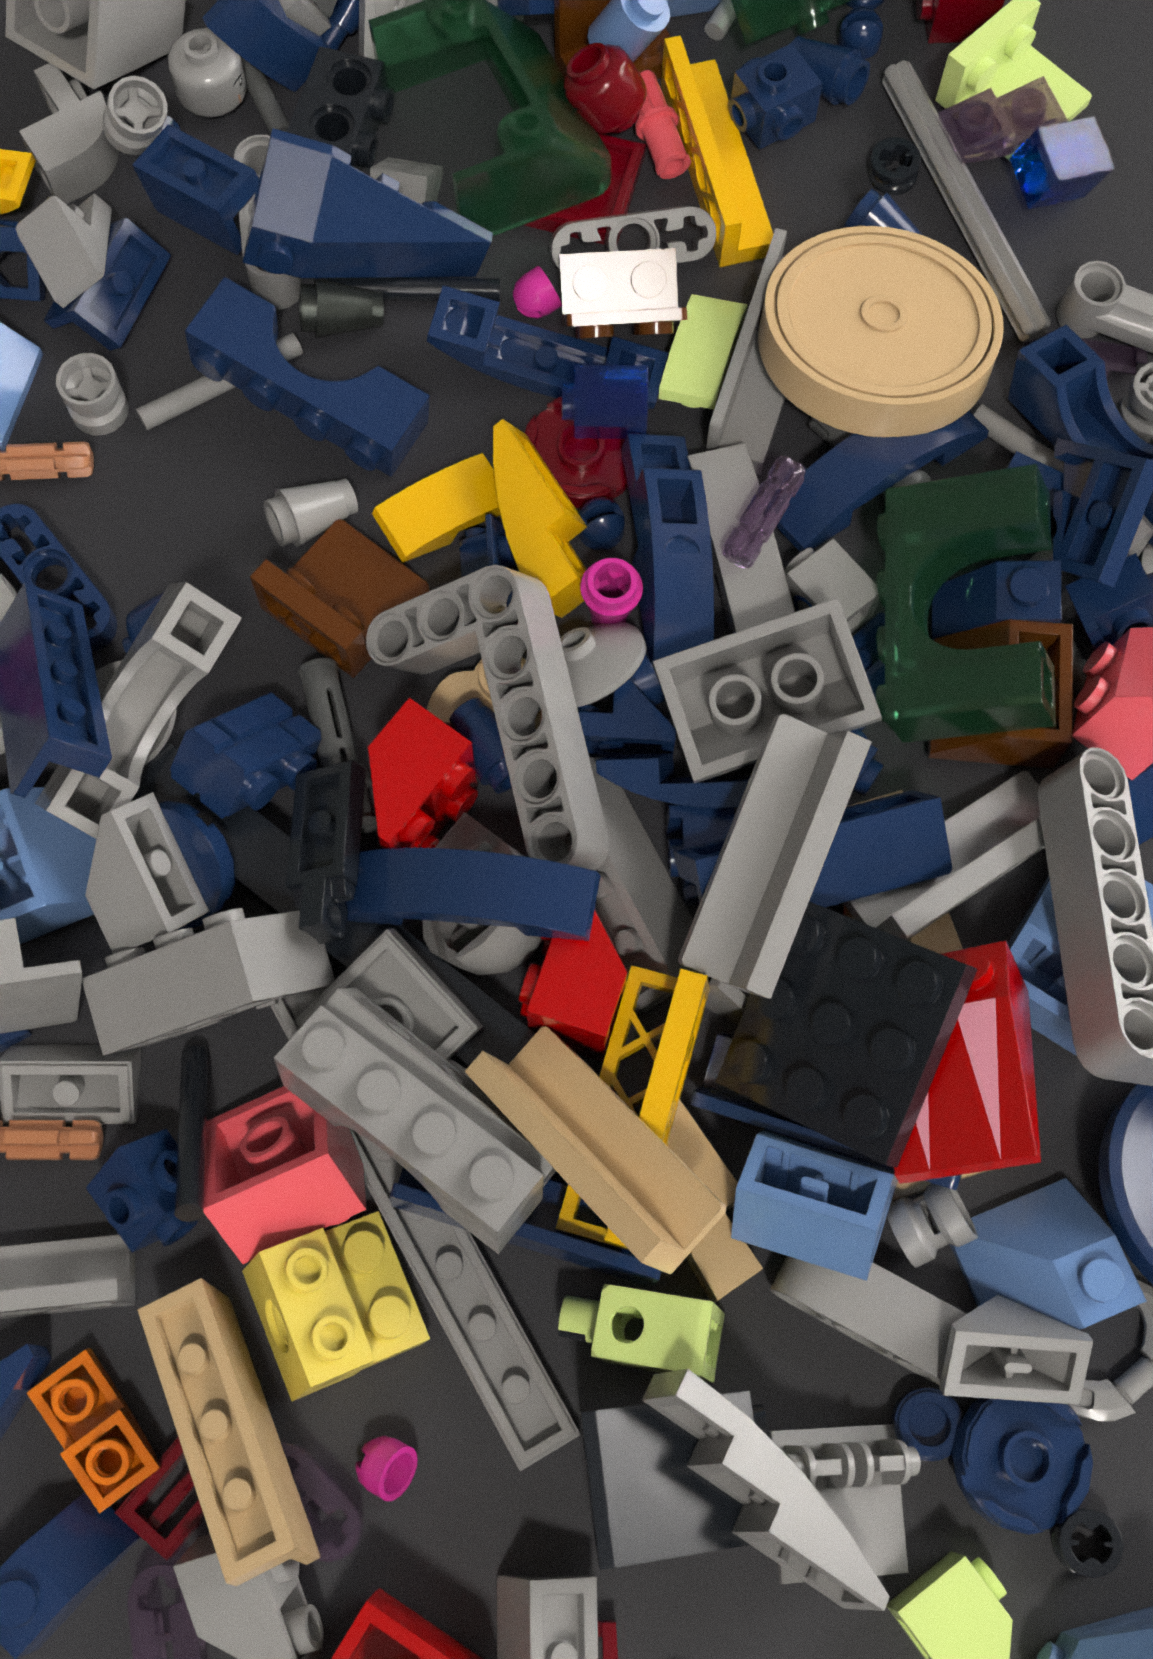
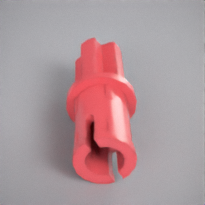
M645 70L640 75L646 84L647 97L639 112L635 131L639 139L646 141L657 175H660L662 179L675 178L689 168L691 159L689 154L686 153L676 128L679 117L675 109L667 105L654 72Z

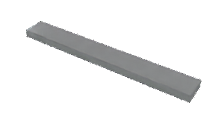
M327 988L288 995L279 998V1003L271 1005L288 1040L300 1029L295 1020ZM350 1129L363 1163L364 1182L519 1471L580 1436L579 1430L471 1233L456 1226L392 1207L389 1195L393 1183H398L403 1166L373 1142Z

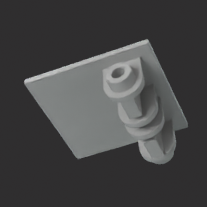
M893 1424L768 1431V1437L802 1470L849 1530L875 1574L880 1576L909 1573L901 1484H906L911 1476L918 1475L921 1461L915 1447L907 1446L902 1440L896 1439ZM777 1563L779 1584L804 1582Z

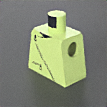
M604 1284L600 1301L570 1295L565 1296L559 1317L558 1335L562 1338L592 1343L591 1356L603 1362L658 1373L689 1369L704 1382L714 1383L725 1313L712 1301ZM633 1317L644 1320L643 1332L635 1341L626 1340L624 1336L625 1326Z

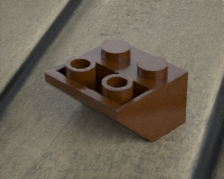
M1009 619L935 638L932 642L928 758L1053 769L1072 743L1073 624Z

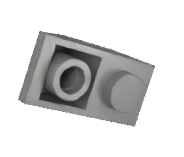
M207 1534L198 1537L173 1565L197 1637L237 1659H318L323 1651L324 1631L321 1617L316 1607L308 1604L298 1578L299 1562L289 1559L238 1586L226 1584L211 1536Z

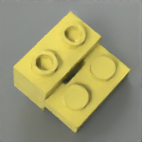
M379 1211L327 1231L321 1228L260 1251L242 1271L292 1402L354 1376L365 1368L420 1346L430 1340Z

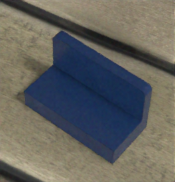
M168 124L132 164L154 208L175 222L235 255H239L242 251L241 235L233 218L256 193L259 182L256 171Z
M127 217L111 223L104 276L66 307L62 308L54 301L44 318V322L53 329L73 322L109 351L121 348L171 254Z

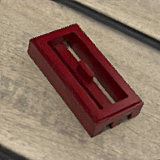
M179 1437L159 1459L162 1467L138 1484L115 1512L166 1561L175 1556L205 1519L198 1499L168 1537L159 1531L195 1487L189 1470L148 1519L138 1512L185 1456Z

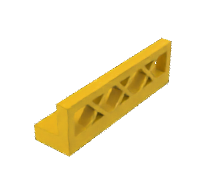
M681 35L665 38L661 87L667 105L674 108L679 117L676 128L686 153L689 154L691 159L688 171L700 208L712 217L716 226V240L713 249L719 267L766 258L773 237V231L740 132L730 116L729 99L716 60L690 64Z
M631 965L599 1077L611 1089L614 1087L618 1096L636 1115L634 1107L643 1103L639 1118L667 1145L710 992L707 975L680 969L679 976L674 977ZM642 986L673 994L666 1022L646 1033L635 1013ZM632 1022L640 1037L625 1045ZM661 1038L657 1051L653 1042ZM646 1047L654 1061L648 1086L646 1089L628 1098L616 1077L620 1061ZM568 1184L556 1229L630 1251L609 1227L603 1228L575 1219L581 1197Z

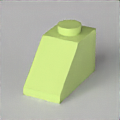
M950 1551L887 1604L889 1611L924 1659H1010L1013 1619L999 1602L1007 1592L996 1575L979 1557L970 1563L966 1556Z

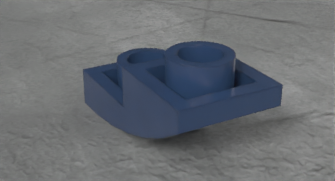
M218 0L202 17L205 25L237 54L265 75L293 92H296L306 82L319 47L328 48L324 38L289 19L279 0Z

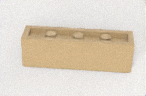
M546 1026L541 1027L509 1064L482 1051L464 1071L641 1263L672 1274L725 1214L726 1205L552 1029Z
M200 1278L138 1309L137 1311L226 1584L238 1586L289 1559L305 1565L319 1559L320 1552L229 1297Z

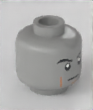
M209 28L194 29L187 32L172 44L168 55L169 72L176 96L185 109L198 116L217 117L233 111L243 101L247 90V83L242 58Z

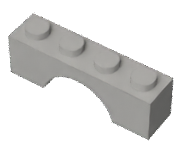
M187 582L170 583L100 696L112 759L100 778L58 765L35 804L97 839L101 815L131 802L140 787V778L147 757L164 725L192 687L210 672L242 618Z
M322 1005L274 1057L284 1087L335 1127H347L385 1151L425 1187L446 1214L497 1254L502 1251L543 1199L542 1173Z

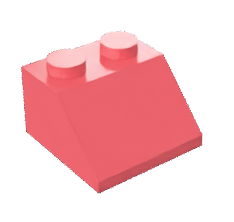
M1153 627L1130 628L1113 645L1109 642L1102 643L1091 654L1084 665L1083 672L1087 674L1085 685L1074 702V707L1078 709L1072 737L1088 749L1101 748L1110 752L1118 759L1125 770L1126 776L1131 780L1135 779L1153 763Z
M286 1087L278 1088L206 1121L204 1214L242 1264L250 1262L260 1251L315 1230L341 1224L351 1216L367 1210L363 1163L350 1129L344 1126L335 1127Z

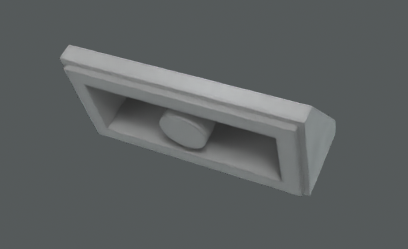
M17 1044L10 1046L0 1058V1100L3 1124H9V1120H65L66 1124H72L73 1120H97L101 1124H135L138 1113L141 1047L103 1056L100 1045Z

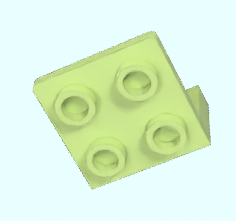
M1038 0L1010 1L951 51L947 57L935 100L1017 166L1026 161L1084 110L1092 97L1089 91L1031 46L1036 35V31L1032 28L1041 5Z

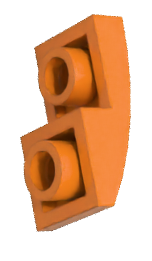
M91 1348L79 1353L27 1392V1395L64 1448V1451L60 1453L61 1457L99 1514L162 1467L137 1420Z

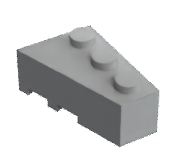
M237 908L204 918L202 921L205 931L194 934L193 928H185L154 938L153 942L156 950L146 953L144 947H138L107 956L105 958L107 969L82 978L102 1055L149 1046L222 1022L223 1018L254 1007L262 1009L279 1003V998L288 995L327 988L335 981L325 944L317 943L315 938L299 929L300 911L245 918L243 908Z

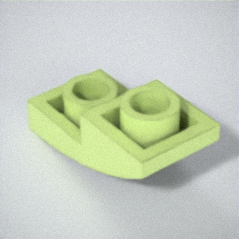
M692 294L686 306L687 320L680 321L669 352L659 387V399L681 403L691 408L703 407L714 410L747 314L748 304Z

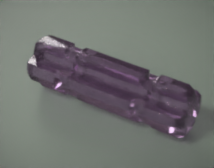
M781 456L776 459L767 474L769 477L761 483L740 517V524L732 530L724 543L723 556L725 559L743 569L753 566L762 551L760 548L763 543H767L790 505L791 497H795L804 482L806 469L801 463L793 461L788 456Z

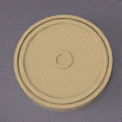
M881 226L846 227L828 231L804 241L791 250L778 263L770 277L765 294L758 330L759 352L763 365L775 386L789 401L809 416L834 428L864 436H913L929 433L953 423L967 413L979 400L987 386L1002 344L1004 332L1003 316L997 296L984 276L968 260L951 248L936 240L906 230Z

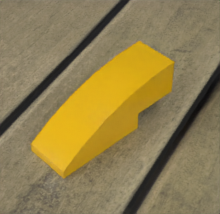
M502 419L493 426V466L497 501L506 538L519 572L539 579L546 586L554 615L563 618L584 602L580 586L582 577L587 569L569 541L586 529L587 526L528 436Z

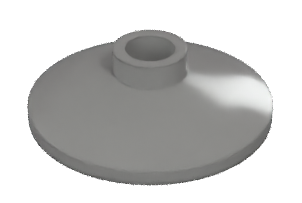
M624 622L597 624L588 628L580 627L573 629L560 638L577 708L596 702L611 694L628 681L637 671L646 653L645 639L637 627Z

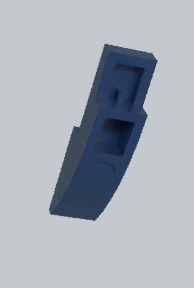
M627 434L621 450L639 547L632 560V564L639 573L643 583V592L639 605L648 657L651 665H654L653 661L713 641L714 585L709 517L702 471L691 470L687 459L688 451L685 436Z

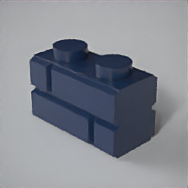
M269 693L186 730L170 768L171 778L192 795L199 793L200 801L220 818L228 817L247 806L256 811L264 807L272 799L276 791L285 786L295 790L296 775L298 773L316 769L317 760L313 757L322 740L321 731L301 715L292 716V708L273 693Z

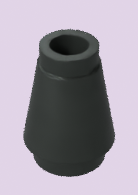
M314 278V284H300L301 332H315V338L371 329V327H383L382 291H371L370 289Z

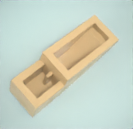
M679 1100L667 1146L726 1205L727 1211L734 1206L738 1182L681 1100ZM726 1213L686 1257L708 1298L714 1303L763 1269L745 1242L731 1238L732 1222Z

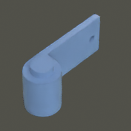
M611 0L589 26V44L603 43L604 45L620 46L628 54L632 62H634L666 27L670 17L712 11L722 0Z

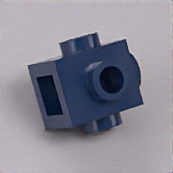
M791 43L762 58L756 57L749 60L734 72L732 96L729 101L730 116L737 129L741 132L746 131L760 150L777 140L784 141L792 138L803 127L815 122L823 83Z
M167 1129L118 1147L86 1187L89 1194L105 1214L108 1222L115 1228L132 1253L159 1240L163 1246H169L188 1234L198 1223V1220L193 1222L181 1221L174 1214L178 1144Z

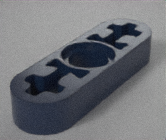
M9 504L1 507L0 559L21 585L26 582L36 586L38 574L46 567L58 565L66 568L68 574L65 582L57 589L49 590V592L72 601L77 599L78 603L83 605V610L90 617H94L97 623L92 629L88 630L91 651L95 652L106 647L113 640L117 631L116 617L106 599L33 509L22 504ZM18 527L20 531L25 532L35 548L28 556H26L18 543L8 535V532Z

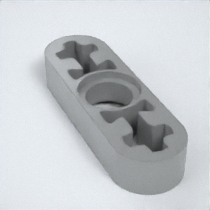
M690 205L570 221L559 226L552 234L549 242V254L553 264L559 269L561 246H566L570 243L571 233L578 232L580 240L584 242L601 241L597 229L606 226L605 246L607 252L619 251L616 243L618 233L624 226L633 223L641 225L647 233L648 244L645 250L659 249L660 236L654 220L663 219L661 230L672 231L683 228L684 218L690 216L692 224L702 226L703 229L702 236L694 238L693 248L687 250L685 242L680 240L663 241L665 248H676V263L694 261L706 256L713 248L716 240V226L712 217L705 210Z

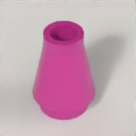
M605 558L595 562L585 571L582 577L581 594L591 613L593 625L625 623L628 615L641 599L643 592L642 579L637 570L622 559Z

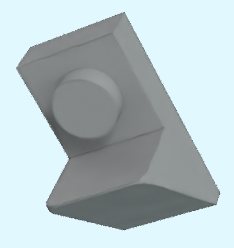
M95 193L78 207L75 204L67 206L60 198L51 196L16 226L17 235L53 300L62 308L66 307L104 276L112 208Z

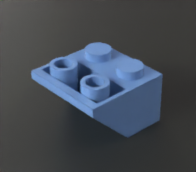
M32 787L25 798L11 794L10 788L0 790V920L16 919L20 944L94 915L85 894L96 839L36 805L35 802L44 787Z
M765 1129L756 1135L736 1187L731 1238L867 1281L898 1182L895 1177V1171Z

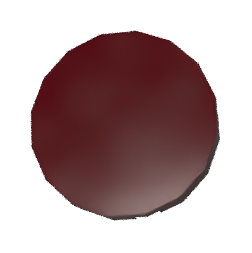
M587 394L559 397L548 403L547 409L542 411L537 418L535 414L527 424L525 434L575 508L581 509L586 502L596 497H607L613 500L623 494L628 487L621 448L627 434H638L637 428L629 416L626 418L624 414L617 410V405L606 398Z

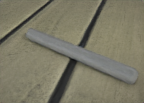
M902 60L897 64L889 65L885 69L882 83L912 140L919 149L920 155L1018 338L1024 343L1040 339L1047 333L1051 321L912 64Z

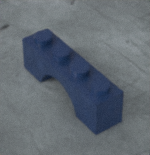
M226 277L222 279L185 330L190 360L201 374L216 382H221L223 379L241 389L245 397L262 410L272 411L275 409L292 419L297 428L308 437L317 441H323L324 438L344 449L346 455L355 464L366 470L373 471L376 468L392 477L428 424L430 395L380 366L359 377L344 381L315 379L295 369L287 362L277 347L279 335L276 306Z
M1064 325L1018 350L1008 400L1053 446H1055L1057 438L1153 461V445L1142 440L1131 430L1113 402L1106 378L1105 361L1069 326ZM1153 491L1144 512L1145 517L1152 525ZM1152 535V537L1150 538V540L1148 541L1152 546H1153V535Z

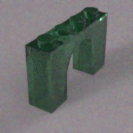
M1037 464L886 489V513L879 514L877 519L879 542L882 549L886 551L885 569H881L877 573L878 596L882 606L885 607V626L878 627L876 635L878 655L881 662L885 664V684H879L876 690V703L882 716L881 721L886 722L902 743L1056 726L1054 665L1041 641L962 650L949 648L934 642L929 638L927 629L929 608L935 594L943 583L958 570L981 560L1051 550L1050 493Z

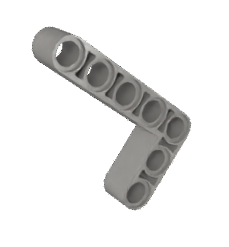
M491 565L399 604L376 616L367 631L366 648L370 657L377 664L423 675L442 669L475 654H481L529 857L594 871L600 868L606 860L609 851V836L550 595L546 586L537 578L500 565ZM512 591L513 596L511 599V603L507 607V599ZM459 616L458 625H457L456 628H455L456 620H457V617ZM527 649L526 662L521 668V658ZM541 709L542 719L540 726L536 730L535 719ZM556 770L557 782L554 790L551 792L549 781L551 774ZM570 831L572 835V846L570 852L566 856V853L564 851V841L566 835Z
M1089 748L1048 775L1038 786V802L1073 1044L1081 1064L1092 1075L1107 1080L1153 1086V927L1128 779L1124 768L1110 752L1101 748Z

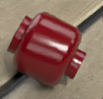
M603 43L589 44L575 53L567 65V74L563 82L564 96L590 132L599 134L619 133L627 130L637 121L639 112L647 97L646 84L628 54L620 46L604 45Z

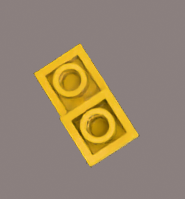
M481 453L446 467L414 483L374 508L372 512L373 517L402 563L450 545L459 531L485 522V515L492 514L495 518L501 516L497 501L494 469L485 455Z

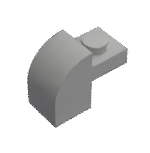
M48 63L33 71L52 115L19 130V133L27 151L33 154L36 160L34 168L52 196L60 198L67 205L96 190L107 181L116 168L120 151L114 148L106 139L102 128L103 114L107 105L101 91L87 97L76 78L67 82L60 69Z

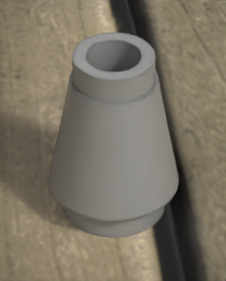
M345 478L336 482L329 481L276 489L275 497L264 500L263 503L269 528L280 546L293 543L296 547H299L326 531L336 520H344L349 515L358 512L356 495L351 484Z

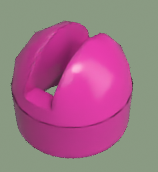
M540 266L531 269L516 281L513 290L514 302L517 310L527 318L539 319L548 316L562 307L557 292Z
M381 1436L368 1441L361 1448L362 1452L366 1454L364 1459L356 1462L355 1465L358 1481L370 1493L384 1501H393L400 1497L412 1482L417 1468V1453L411 1446L388 1436Z

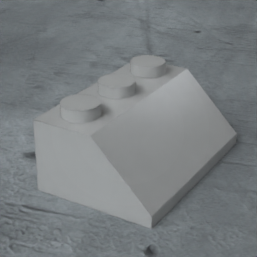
M839 598L653 661L694 784L756 763L776 715L787 714L826 733L852 731L882 720Z

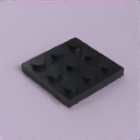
M809 902L771 999L750 994L715 1082L883 1165L898 1167L978 969Z

